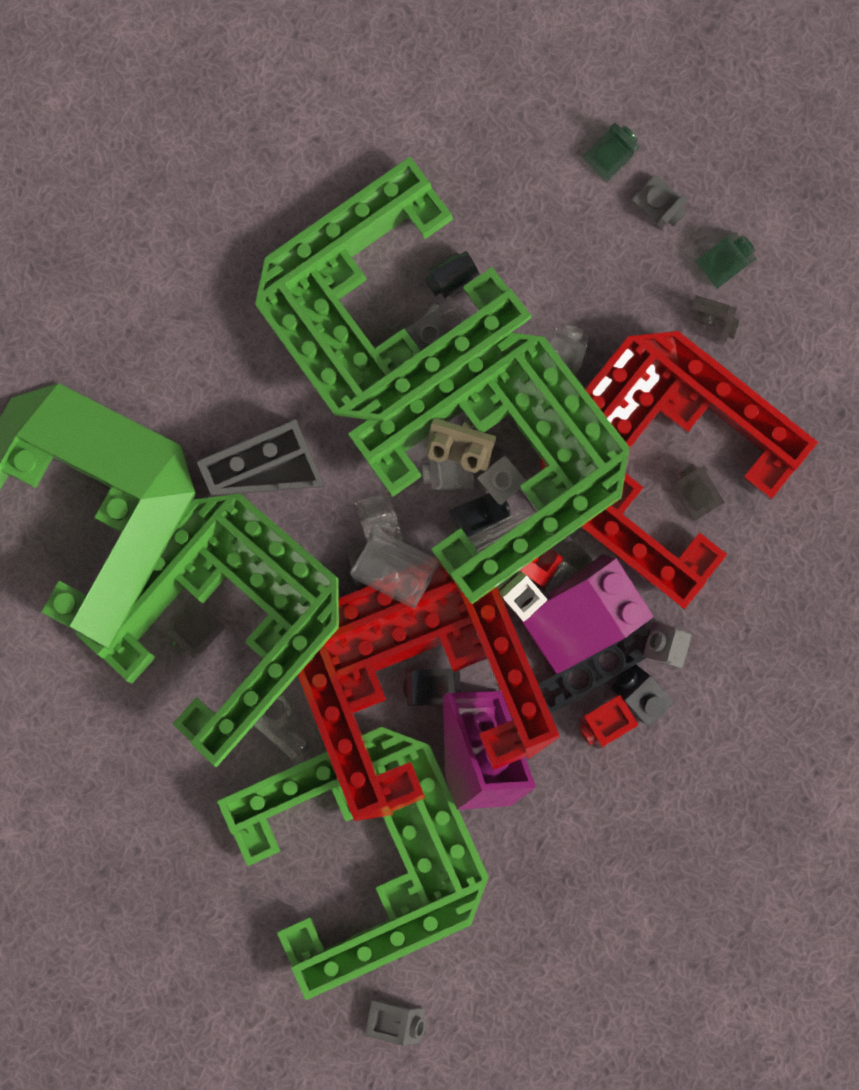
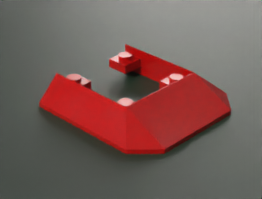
M680 331L628 336L585 389L627 443L629 449L659 412L685 433H688L703 413L710 409L763 452L744 475L743 479L769 500L773 499L793 472L798 469L818 444V441ZM540 458V465H541V471H542V470L545 469L547 466L544 464V462H543V461L541 460V458ZM625 473L621 499L585 523L581 528L685 610L728 554L699 532L679 558L673 555L623 515L644 488Z
M438 559L339 598V628L298 674L354 821L393 815V811L425 798L411 762L382 774H377L354 713L386 700L376 671L439 645L443 646L453 672L485 659L489 663L512 719L509 722L479 733L493 770L524 757L530 759L560 737L498 588L495 587L471 604L455 585Z

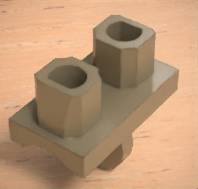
M434 418L425 453L428 454L429 459L443 462L451 460L460 463L463 469L474 473L479 470L487 471L496 436L471 429L472 423L467 421L463 423V426Z

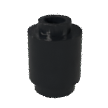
M467 251L460 254L455 252L427 268L430 276L426 277L425 281L435 297L441 294L446 299L462 290L465 285L479 276L480 273Z

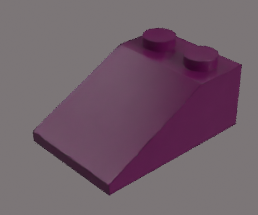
M602 554L545 595L547 601L524 622L521 619L520 621L554 673L558 674L626 638L654 616L617 558Z
M501 692L446 693L443 696L445 777L456 809L512 806L535 789L536 785L525 757L493 770L479 736V733L511 721Z

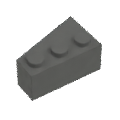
M293 420L197 461L212 496L325 487L297 420Z

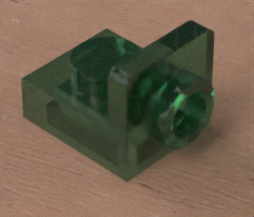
M614 122L609 127L608 132L583 155L582 159L608 183L637 154L639 145L636 142L638 138L627 126L623 125L620 127Z
M734 232L725 237L696 262L716 289H718L744 268L754 263L757 258L753 254L755 248L746 236H739L737 232Z

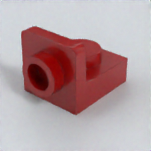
M549 549L519 571L526 574L542 587H545L549 579L556 573L563 557Z
M621 695L616 696L579 718L582 724L579 727V731L583 739L589 746L594 744L596 749L606 746L639 726Z

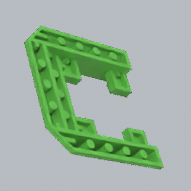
M408 157L266 256L264 260L255 305L334 415L384 422L532 318L512 289L505 285L493 267H491L463 287L465 294L477 308L478 312L422 351L405 329L399 331L377 348L372 346L339 301L340 298L367 280L352 257L407 218L410 219L424 239L453 220L451 212L432 189L429 180L411 157Z
M510 333L386 421L367 420L348 433L368 465L392 497L422 477L405 452L429 436L434 418L449 422L461 412L466 415L477 431L483 433L509 416L547 466L520 486L522 492L537 510L534 515L480 553L461 528L431 549L455 585L471 604L621 499L629 446L550 343L542 336Z
M57 383L12 397L0 416V490L9 475L36 489L53 458L111 488L94 518L120 532L121 535L91 589L86 595L58 581L42 610L44 615L110 649L196 493L181 445Z
M241 493L195 499L190 503L110 649L77 632L75 633L126 681L133 684L156 658L138 640L184 588L204 603L227 577L269 614L245 641L263 660L223 706L215 713L202 700L196 697L172 724L215 767L222 762L339 628L338 578Z
M384 727L362 735L377 774H382L411 762L425 798L393 811V815L383 817L408 871L375 887L389 917L388 920L324 948L311 916L277 932L305 1001L472 924L489 876L459 810L456 809L452 794L429 744ZM328 752L322 753L217 801L247 867L281 851L267 818L332 790L345 821L353 819Z

